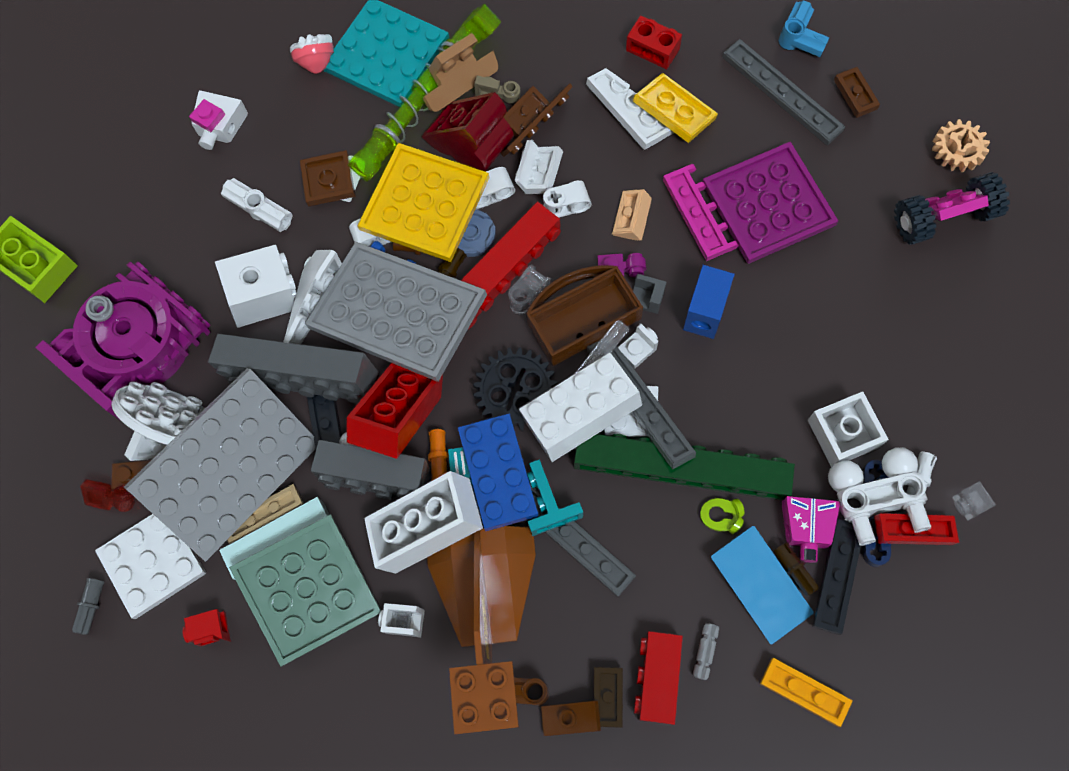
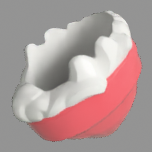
M309 34L306 39L302 36L299 37V42L292 44L290 47L293 61L313 74L321 73L330 62V57L334 53L332 37L329 34H318L317 36Z

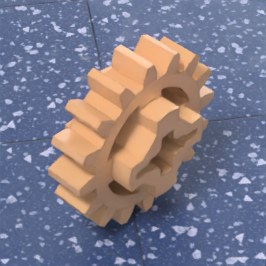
M960 119L957 120L955 125L949 121L945 127L942 126L933 139L935 144L932 151L938 152L935 159L942 158L944 160L942 166L950 164L951 171H954L956 167H959L961 172H964L967 167L972 171L976 165H981L989 153L987 146L990 144V141L983 140L987 133H979L980 126L971 127V121H968L965 125L962 124Z

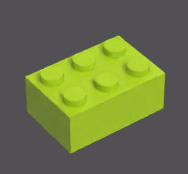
M10 216L0 227V272L46 303L78 265L61 250Z

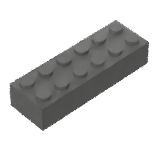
M217 334L208 363L216 369V373L224 376L229 384L248 368L268 388L275 389L280 393L289 394L290 391L306 397L321 395L333 401L342 398L355 404L360 402L380 376V373L371 361L361 352Z

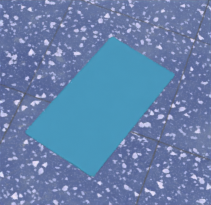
M755 526L746 530L711 556L770 644L775 643L814 613Z

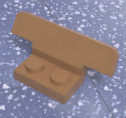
M472 33L438 54L430 65L429 71L438 85L436 89L423 97V101L430 111L437 112L475 87L474 83L477 75L490 77L497 72L498 62L494 51L476 61L473 55V47L478 40Z

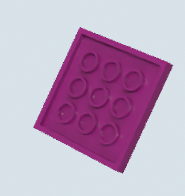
M791 141L708 176L702 181L712 202H715L716 209L722 220L728 225V230L734 241L739 245L738 248L747 264L830 229L838 223L837 217Z

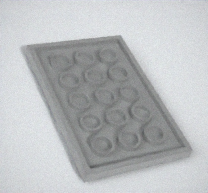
M355 242L305 325L308 329L439 382L484 302L487 293L482 288Z
M247 368L132 478L124 488L206 562L315 450L314 436L251 369Z

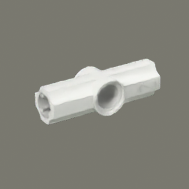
M235 178L227 180L223 185L221 195L248 212L253 219L261 220L279 232L287 230L293 217L292 213L266 198L261 191L251 189Z

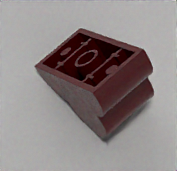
M496 92L451 102L443 109L421 137L437 151L445 155H451L458 163L486 172L513 138L514 134L511 126L504 119L507 113L504 102Z

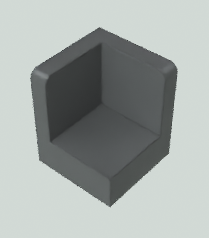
M637 274L633 292L643 306V310L658 314L665 292L666 281Z

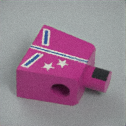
M787 496L782 501L786 540L791 546H801L800 560L802 562L816 563L818 548L826 549L832 544L840 501Z

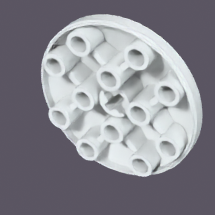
M130 382L128 386L118 389L112 400V409L124 424L134 430L124 455L130 461L154 458L205 409L201 406L202 401L192 396L185 397L179 393L167 390L164 385L156 382L151 383V385Z

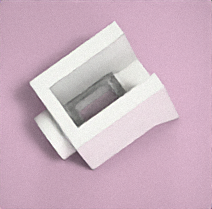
M385 603L384 610H381L379 614L380 632L421 638L425 610L417 606Z

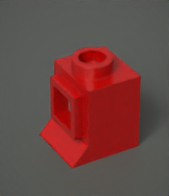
M218 609L184 618L185 627H183L182 631L186 643L192 642L194 645L204 646L220 641L219 638L231 642L226 613L224 611L219 612Z

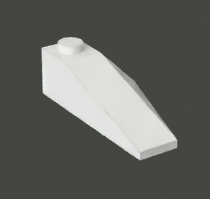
M316 250L312 257L306 260L284 343L301 345L310 331L305 323L342 264L335 251Z

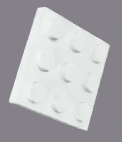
M154 514L95 550L130 617L133 619L142 616L206 574L196 553Z

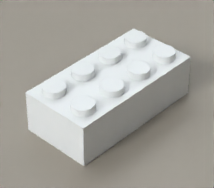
M608 353L524 405L519 410L525 423L551 462L641 407L642 402L638 389L612 354Z
M452 471L364 518L375 568L395 574L483 529L470 479Z

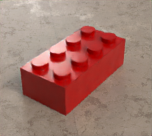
M391 363L347 416V443L397 459L441 399L443 374L439 382Z

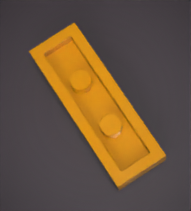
M771 658L760 682V685L837 727L842 726L853 701L775 658Z

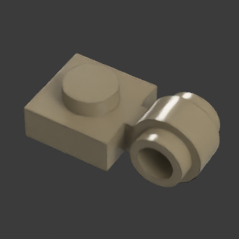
M477 75L474 83L475 96L496 92L501 99L509 104H513L520 99V86L516 82L508 81L503 86H500V81L492 77Z

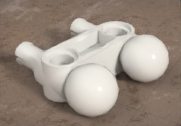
M899 447L889 450L882 459V468L888 478L863 484V471L852 461H839L830 468L828 473L829 484L838 492L839 510L845 520L853 524L860 546L876 541L868 518L879 513L905 509L908 511L915 533L932 528L924 508V504L928 500L925 493L926 484L917 473L918 461L912 451ZM909 485L913 487L916 494H906L902 486ZM855 498L860 501L861 507L852 508L847 500Z

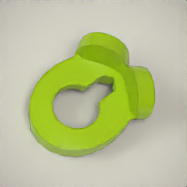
M716 498L707 501L702 506L700 512L701 520L709 529L719 532L729 531L731 534H734L743 526L744 520L742 516H744L745 510L739 499L729 501ZM713 507H720L724 512L731 513L733 518H724L720 522H715L710 519L709 511Z

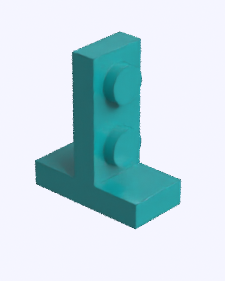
M540 459L529 463L531 472L527 473L532 488H538L540 497H537L536 500L541 513L547 512L546 515L528 521L532 537L583 518L580 502L558 509Z

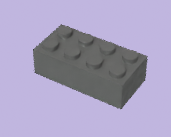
M322 440L318 441L311 472L318 478L319 482L324 484L325 488L340 490V487L350 488V492L365 495L366 491L376 493V497L382 499H391L392 496L402 498L429 483L431 478V469L425 458L400 454L395 459L365 448Z

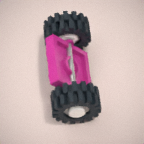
M989 172L971 178L967 182V192L957 189L947 192V196L942 198L930 197L925 199L924 196L917 195L898 201L895 205L896 209H894V213L897 216H894L898 223L896 225L897 229H900L899 234L903 236V240L907 244L913 245L934 237L936 223L933 220L942 221L967 212L975 213L974 217L981 222L1003 216L1009 210L1007 205L1010 204V200L1007 199L1009 191H1005V188H1007L1006 183L1002 184L1003 179L998 177L997 173Z

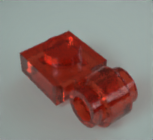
M85 479L80 486L84 503L87 506L110 510L114 506L119 511L126 512L131 510L136 502L135 497L124 488L125 485L118 486L112 491L110 484Z

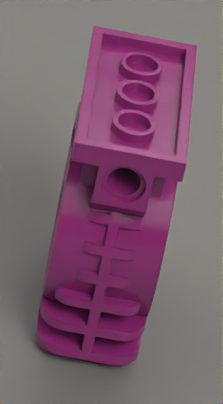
M138 261L135 264L129 262L126 265L131 270L126 277L120 273L115 276L120 282L108 284L93 293L84 302L77 313L72 329H64L50 344L42 340L35 347L101 407L116 418L118 417L112 409V400L118 389L128 386L130 382H137L142 385H151L153 382L160 384L165 382L177 372L185 358L189 355V346L191 344L196 347L200 345L196 338L201 333H204L206 336L211 333L208 330L211 325L202 318V315L197 310L185 304L179 295L166 288L167 286L156 276L153 277ZM94 296L107 297L114 306L111 317L102 322L90 319L86 314V304L90 298ZM145 305H150L154 310L157 324L154 316L144 307ZM100 306L97 309V313H100L104 306ZM130 328V331L127 334H124L125 331ZM156 334L162 338L160 344L155 340ZM100 347L110 356L122 360H112L100 354ZM139 356L143 361L137 363L133 358Z

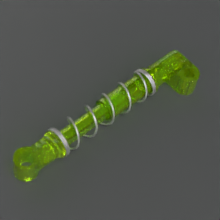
M482 4L473 10L453 37L443 42L438 50L440 53L471 33L478 40L476 43L478 44L493 33L501 23V20L485 4ZM426 63L427 68L418 80H413V92L406 99L400 96L401 101L404 103L396 113L392 115L386 112L390 118L385 126L377 124L372 131L371 139L349 161L347 166L365 182H368L382 166L381 163L391 151L395 150L397 144L404 142V129L418 124V111L429 110L428 108H421L425 104L423 97L438 87L429 71L431 64ZM416 115V123L408 125ZM403 132V139L400 141L398 136Z

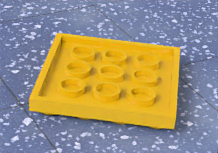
M398 143L357 226L360 231L451 262L488 183L489 173Z

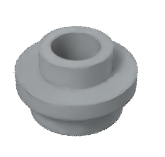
M94 296L86 304V314L96 322L107 320L111 317L114 310L113 303L105 296ZM100 306H104V309L97 313V309Z

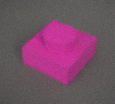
M203 99L189 118L193 123L211 133L225 116V113L221 108Z

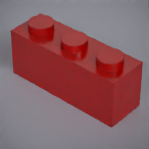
M648 631L646 638L641 637L640 655L645 656L644 667L639 666L637 673V684H642L641 696H635L634 713L639 714L638 720L675 725L683 636Z

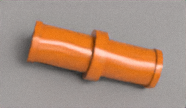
M434 429L429 432L430 453L428 454V461L431 462V481L447 473L449 453L446 452V431L442 429Z

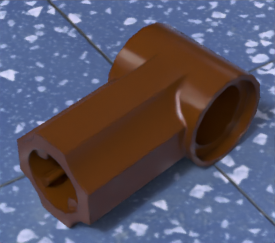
M514 678L517 704L540 706L548 700L549 688L542 680L537 678ZM534 684H539L543 688V695L538 700L530 699L528 694L529 688Z

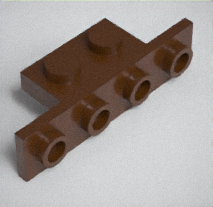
M569 83L548 102L533 85L504 116L516 138L500 154L503 157L510 152L514 155L523 146L521 143L525 136L528 138L533 136L539 129L536 125L541 120L546 122L554 114L552 108L556 104L561 106L570 97L567 93L573 86Z

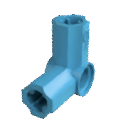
M804 0L795 3L778 41L784 49L793 50L799 48L821 57L829 37L806 28L814 12L811 3Z

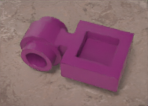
M641 253L629 254L625 262H623V254L598 255V266H617L623 276L627 272L630 277L636 278L637 274L644 275V271H646V260Z

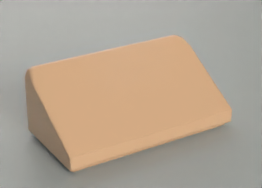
M644 189L622 192L612 232L613 236L642 240L651 204V197Z

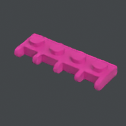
M694 164L664 175L663 182L705 260L708 261L736 249L739 245L736 241L727 243L722 232L728 229V225L726 222L719 225L716 223L711 212L717 206L715 202L705 203L700 192L706 186L704 182L695 184L690 174L696 171V167Z

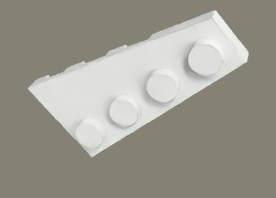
M607 68L587 78L586 85L644 150L674 133L634 103L633 98L637 93L629 89L630 85Z

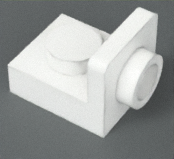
M640 324L637 326L636 332L618 348L635 369L657 350L658 337L651 328H645Z

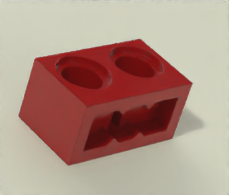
M640 15L627 36L626 51L664 69H668L680 50L682 34L678 33L675 29L667 28L657 23L653 19Z

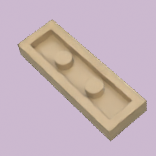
M292 484L267 498L227 539L228 543L231 544L303 505L304 503L295 485Z

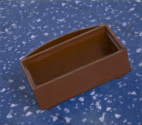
M592 266L570 272L548 285L536 297L528 309L527 322L551 365L555 366L585 350L587 346L641 320L643 306L617 266ZM593 278L545 303L563 287L580 280Z

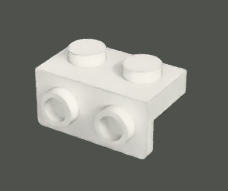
M527 140L515 176V182L525 194H544L547 189L553 188L563 154L562 149L559 146L538 147L533 140Z

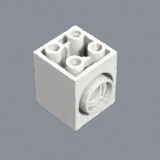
M276 245L215 261L237 328L292 312L296 297V287L292 275L289 273L284 253L279 254Z

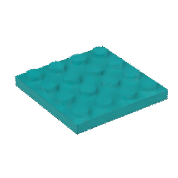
M368 0L335 46L334 53L331 55L330 62L324 71L403 108L405 103L401 101L400 96L405 97L407 100L410 98L417 87L413 80L418 82L422 80L428 71L426 63L432 64L435 57L440 53L438 48H441L443 42L449 40V32L379 0Z

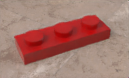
M879 513L874 516L878 543L955 545L959 543L955 517L927 515L932 528L915 533L909 514Z

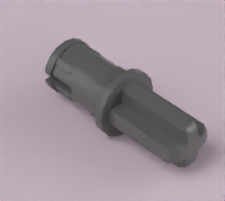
M86 579L81 602H77L79 608L72 628L74 633L83 635L89 633L95 611L100 607L97 604L105 583L104 581Z

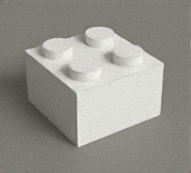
M864 392L816 410L808 419L831 467L839 461H849L876 450L889 440Z

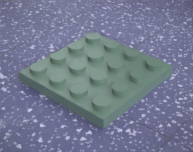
M332 514L229 567L280 666L291 662L381 612V608Z

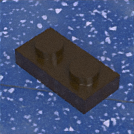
M594 667V701H598L601 727L623 728V668Z

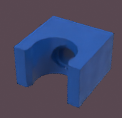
M706 265L702 266L686 317L684 331L714 339L734 278L733 273Z

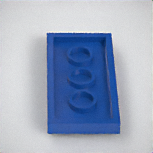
M510 413L458 427L485 531L539 517Z

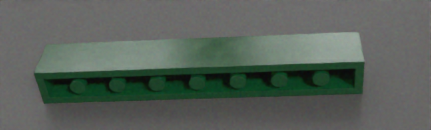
M599 432L577 446L574 469L783 501L787 496H792L795 464L787 463V460L784 458L766 460L760 459V456L757 454L739 456L733 455V452L730 450L712 452L707 451V448L703 446H692L696 452L695 458L672 470L651 439L638 438V440H631L622 434L604 436Z

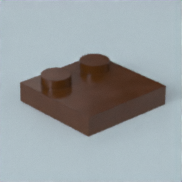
M347 150L300 160L305 200L308 207L356 197Z

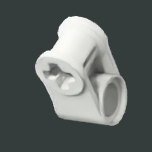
M579 180L549 188L543 195V206L558 218L585 212L592 205L584 182Z

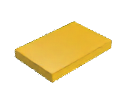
M664 73L660 74L635 94L633 98L634 103L688 143L709 126L718 115L717 112Z

